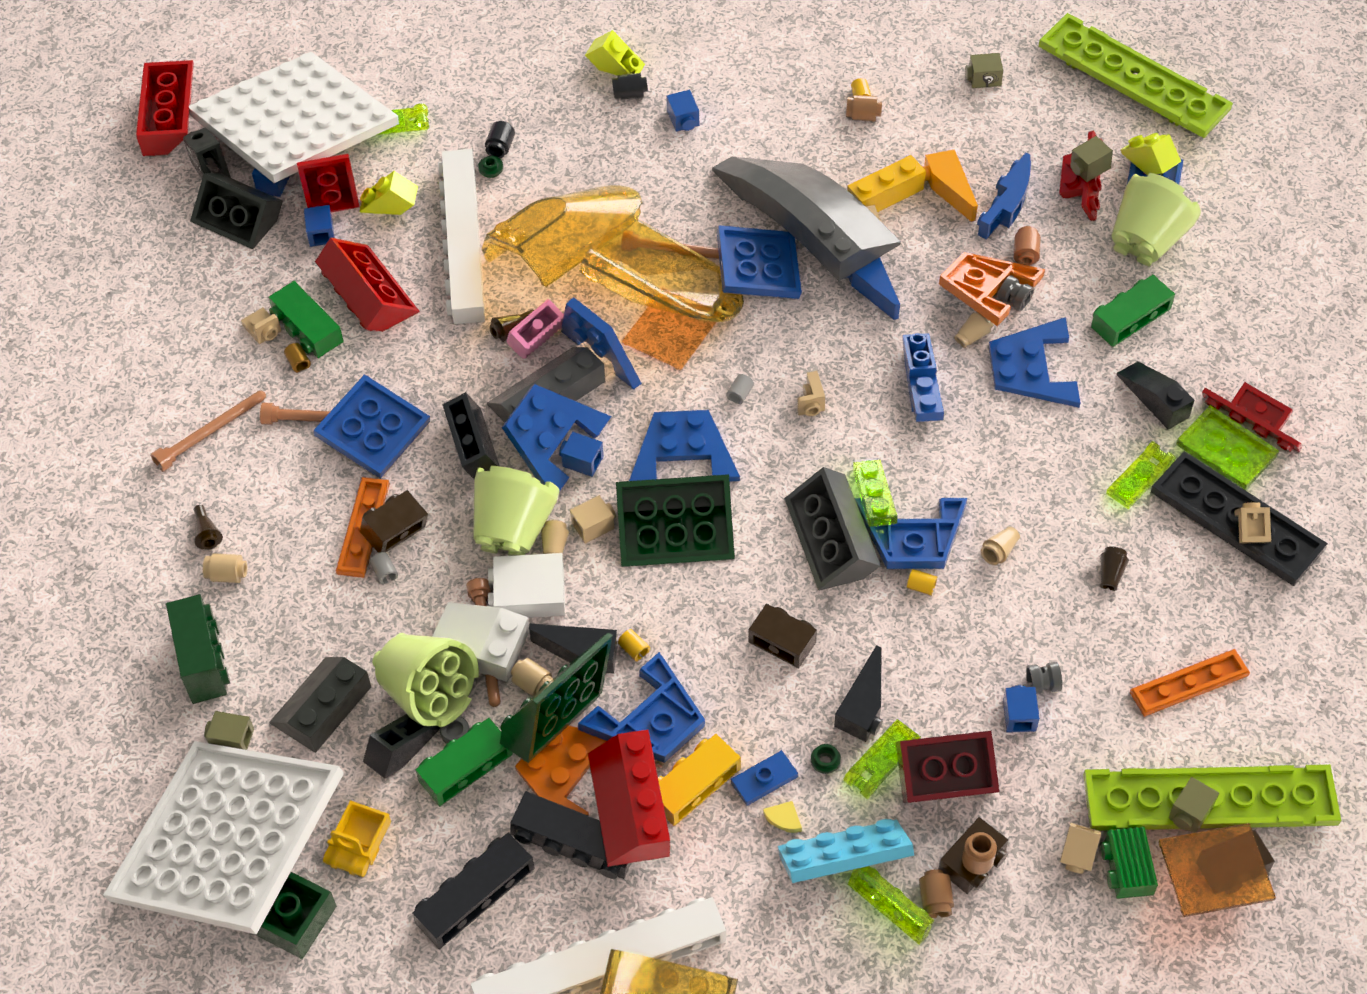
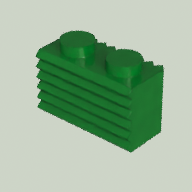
M1145 827L1123 828L1121 830L1111 829L1107 831L1105 840L1101 842V855L1103 860L1109 861L1110 870L1107 871L1109 889H1115L1117 899L1153 896L1158 883Z

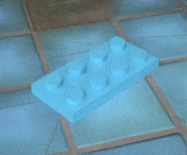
M882 819L877 821L876 824L864 827L851 826L846 831L838 833L825 832L807 840L793 839L784 845L778 846L780 859L792 883L914 856L913 844L897 819Z

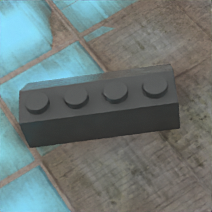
M572 347L487 402V405L505 423L534 384L577 401L606 382L604 363L588 347Z
M822 467L784 498L819 591L863 580L881 566L845 474Z

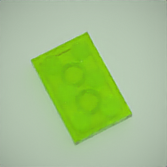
M1211 405L1182 433L1176 442L1178 447L1244 490L1259 477L1279 453L1278 449Z

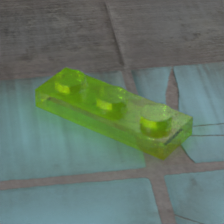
M881 459L853 462V472L869 527L897 524L898 515Z
M866 866L853 869L847 885L920 945L928 936L935 920L924 909L908 899L900 889L884 879L875 868Z

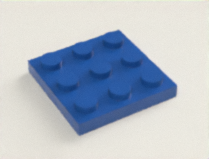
M718 226L716 234L723 293L800 298L802 290L795 237L791 233L778 230Z
M364 374L314 429V436L381 479L430 423V416Z

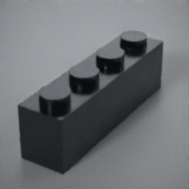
M525 791L510 822V834L518 842L526 845L532 843L542 847L550 855L559 856L560 854L570 858L577 866L595 868L607 878L616 879L619 877L625 879L631 863L607 866L600 821L598 819Z
M509 832L502 838L494 839L483 854L478 858L470 859L458 875L454 878L446 879L434 895L430 898L422 899L416 905L415 910L412 912L415 924L440 950L535 869L533 857Z

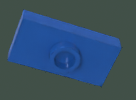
M781 750L731 778V784L746 806L798 778V772Z

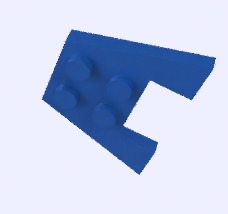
M573 297L568 301L565 306L561 332L577 345L587 342L596 355L600 358L606 357L611 361L615 375L632 389L641 385L642 383L613 328Z
M1066 317L989 341L988 347L995 390L1080 408L1081 402L1077 381L1050 382L1044 344L1069 343Z
M534 384L501 428L535 478L543 485H545V482H551L561 491L569 476L549 461L551 455L574 423L595 439L612 416Z
M709 410L654 412L629 481L657 479L656 462L711 459L712 475L729 474V482L740 481V475Z
M855 498L866 529L886 569L945 568L965 511L967 498L939 499L940 519H884L882 498Z
M658 652L639 670V676L657 689L621 722L617 721L600 706H597L578 722V730L608 741L617 734L648 729L654 759L662 763L667 762L705 727V718L663 656Z

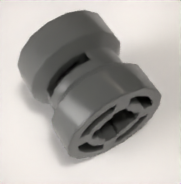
M1010 275L1003 282L998 292V299L1004 302L1010 301L1016 309L1022 311L1030 302L1035 289L1028 284H1020L1017 278Z
M1049 662L1046 666L1042 667L1036 664L1026 666L1027 683L1032 682L1033 687H1036V694H1041L1043 690H1050L1051 692L1062 690V674L1058 662Z

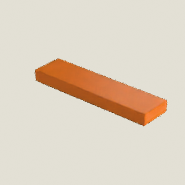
M361 478L336 568L337 575L365 578L373 547L360 533L362 516L369 509H377L385 504L390 485L389 480Z
M1236 649L1134 687L1130 689V694L1145 717L1249 676L1250 672Z

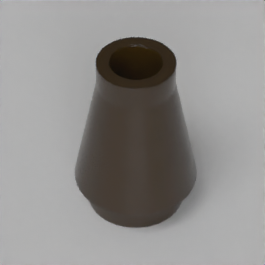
M1109 546L1101 553L1100 587L1102 589L1117 590L1129 562L1126 550Z

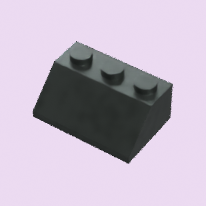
M204 173L190 222L254 249L277 222L283 200L221 173Z
M325 657L269 723L316 753L371 688L367 671L345 657Z

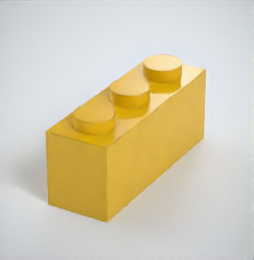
M909 155L847 185V191L863 205H875L877 212L924 190L926 170L912 155Z
M714 734L710 739H703L695 747L694 752L687 758L679 759L674 764L672 771L665 777H658L666 819L673 826L678 824L741 770V757L717 734Z

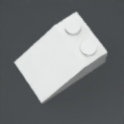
M448 602L432 637L450 638L467 645L477 658L479 673L492 675L499 680L508 682L511 670L529 634L528 617L503 608Z

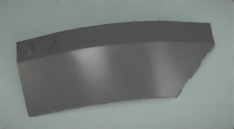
M732 156L712 167V171L742 201L745 200L791 233L838 282L901 244V241L849 191L820 171L805 164Z

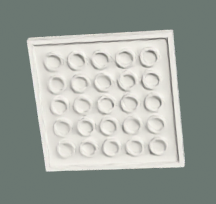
M312 52L302 54L296 59L282 63L278 67L264 71L260 75L242 81L226 90H221L219 93L206 99H201L189 106L190 116L207 128L208 131L273 183L299 172L298 162L330 157L399 124L398 115Z
M194 741L109 884L104 896L109 902L257 934L344 772L336 765Z

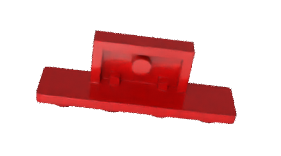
M1094 130L1088 132V140L1097 136ZM1072 153L1064 155L1059 194L1062 198L1067 199L1082 195V209L1090 221H1096L1097 210L1100 209L1099 191L1102 189L1100 175L1086 182L1071 169Z
M1246 382L1243 383L1231 402L1207 388L1203 389L1202 395L1206 398L1204 403L1217 411L1220 407L1230 412L1229 418L1239 424H1243L1244 421L1254 426L1252 431L1263 438H1267L1270 435L1278 440L1276 444L1287 452H1291L1293 449L1300 452L1302 449L1301 442L1281 431L1293 413L1292 408Z

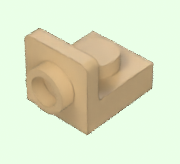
M264 307L241 320L244 328L258 344L273 340L281 332L278 317L275 314L270 315Z
M818 371L807 372V384H803L804 396L797 398L798 416L805 414L807 416H815L821 411H825V394Z
M1243 503V508L1234 511L1235 517L1239 519V543L1271 542L1270 507L1260 508V503Z

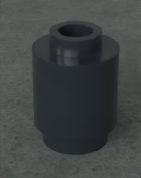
M641 72L618 75V78H612L614 98H620L621 100L644 97V92H648L647 78L642 77Z
M496 121L492 124L485 141V150L489 156H496L501 159L504 155L508 154L515 136V129L508 122Z

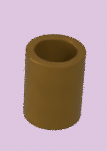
M292 343L285 348L284 354L294 372L298 373L310 367L311 362L301 344Z

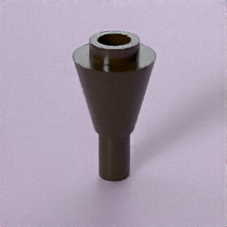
M529 310L520 315L493 317L489 326L491 335L495 339L499 338L502 342L506 341L509 331L534 310Z
M197 505L193 509L196 517L194 543L199 549L210 550L222 542L223 536L210 518L207 517L205 507Z

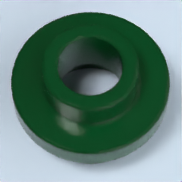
M496 156L484 157L478 164L480 174L487 178L497 177L504 168L502 160Z
M821 744L811 753V765L820 773H832L840 766L841 755L830 744ZM823 756L830 757L831 762H821L820 758Z

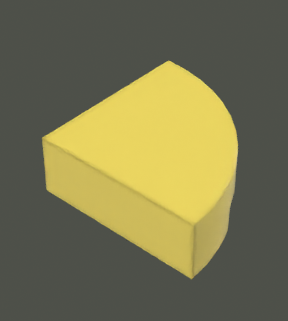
M793 801L763 809V814L771 825L789 833L802 832V826Z

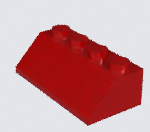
M193 60L144 63L136 137L143 156L168 155L183 141L184 136L188 135L189 106L191 104L194 70Z
M330 238L315 260V263L321 269V274L334 286V291L347 303V308L360 320V325L368 331L383 332L420 312L372 249L366 244Z
M649 730L617 734L588 753L607 866L670 857V836Z

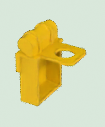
M350 800L336 829L330 833L331 839L327 841L328 848L324 854L323 863L330 865L331 868L347 871L350 875L364 877L369 865L373 864L380 850L379 846L391 824L389 814Z

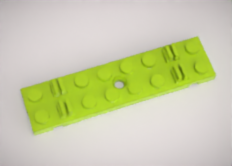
M1069 13L1063 16L1039 40L1038 47L1067 62L1066 65H1072L1071 68L1073 69L1078 68L1170 119L1169 122H1175L1174 125H1180L1202 138H1205L1232 109L1233 102L1218 94L1212 96L1207 93V88L1192 80H1188L1111 38L1108 34L1097 28L1084 26V21Z
M1331 764L1306 765L1305 768H1294V765L1159 769L1127 768L1110 772L1109 769H1085L1083 774L1089 825L1091 829L1098 831L1121 830L1123 828L1133 829L1135 827H1145V830L1180 829L1168 817L1173 804L1191 777L1219 792L1214 807L1200 829L1339 826L1342 821Z

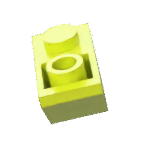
M613 30L596 38L585 54L598 70L616 76L640 73L645 65Z
M1153 133L1146 137L1138 135L1128 140L1129 144L1120 149L1122 155L1146 175L1149 173L1163 174L1181 162L1170 134L1158 135V133Z
M393 171L386 177H381L371 188H366L362 192L359 212L401 215L414 206L418 186L396 171Z

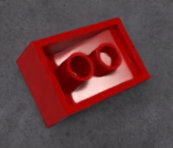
M349 154L297 163L307 208L329 205L332 213L360 207Z

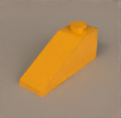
M955 149L925 155V163L922 167L926 170L925 181L929 182L931 189L969 221H976L978 204Z

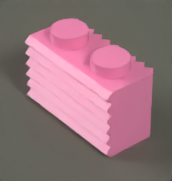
M547 299L509 331L506 342L521 358H527V355H530L531 352L542 346L546 339L549 340L550 336L561 330L564 314Z

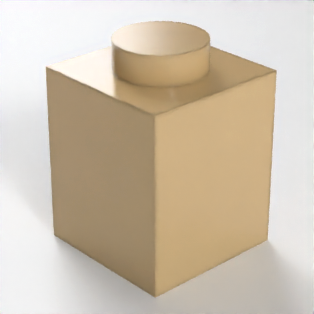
M600 495L570 509L571 524L585 544L615 529L614 518H616V513L610 503L605 504Z
M1070 823L1060 859L1061 863L1066 864L1065 869L1080 874L1084 873V869L1092 870L1101 831Z

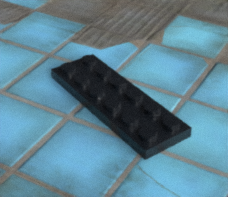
M1185 451L1151 488L1152 494L1292 586L1297 584L1328 545L1327 542ZM1243 503H1260V508L1270 507L1271 542L1239 543V519L1235 517L1234 511L1243 508Z

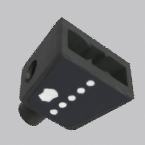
M207 128L190 132L184 136L183 141L190 161L201 179L204 173H211L206 166L209 164L205 160L209 157L212 158L223 175L231 178L220 143Z

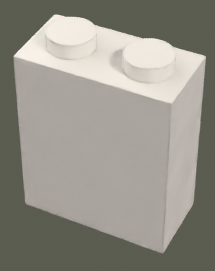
M562 553L493 557V568H488L489 585H493L494 592L488 593L489 607L503 608L528 618L565 616L564 563Z

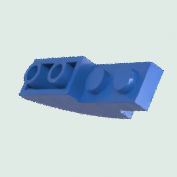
M1025 153L1020 160L1016 159L1007 175H1002L996 184L997 196L993 200L991 208L987 212L984 211L977 221L979 226L978 236L987 240L1000 224L1010 228L1016 220L1027 195L1031 171L1030 154Z
M915 333L903 335L904 362L910 403L916 422L944 420V409L936 377L937 367L930 334Z

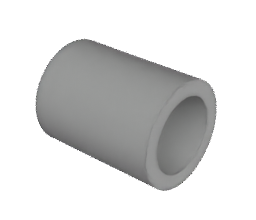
M739 374L726 393L728 400L741 405L754 386L753 380L747 375Z
M378 553L370 559V565L381 584L388 583L386 575H389L391 581L398 578V572L387 553Z

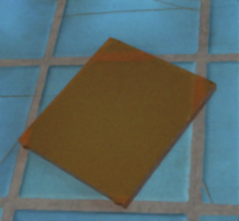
M662 288L622 340V343L667 363L677 370H682L719 320L721 314Z
M1249 823L1159 839V847L1183 917L1269 902L1276 899Z

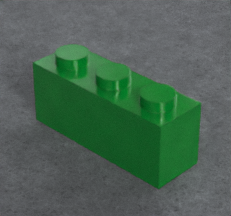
M1152 274L1145 280L1137 281L1125 293L1120 292L1108 304L1100 305L1093 312L1091 328L1108 344L1114 347L1172 308L1175 293Z
M292 281L268 297L271 305L269 309L270 314H275L278 320L284 323L287 333L292 338L297 337L303 350L307 354L312 352L317 358H320L344 342L340 326L295 281Z
M487 718L482 723L474 724L459 739L448 742L444 749L435 756L424 759L415 771L419 783L440 807L508 759L513 753L500 744L501 731L490 718Z

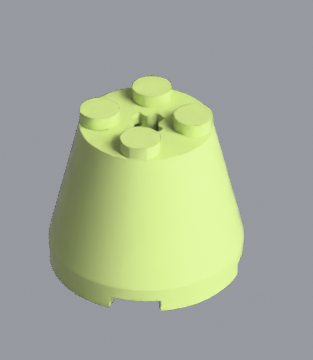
M1149 173L1147 177L1134 174L1126 185L1113 228L1112 240L1115 243L1113 249L1125 256L1128 253L1137 256L1138 262L1150 267L1153 262L1162 257L1195 225L1201 214L1198 202H1191L1183 194L1185 189L1166 177L1154 173Z
M491 466L490 471H484L483 468L479 467L474 479L473 538L475 543L482 545V551L497 554L498 549L509 551L508 556L529 553L557 503L559 488L551 482H545V485H543L538 479L531 477L532 474L500 466Z
M399 633L396 637L389 640L381 651L376 652L372 661L378 684L412 720L423 726L437 725L443 727L456 720L470 704L472 699L468 696L471 692L474 678L479 677L478 661L474 652L467 645L450 638Z

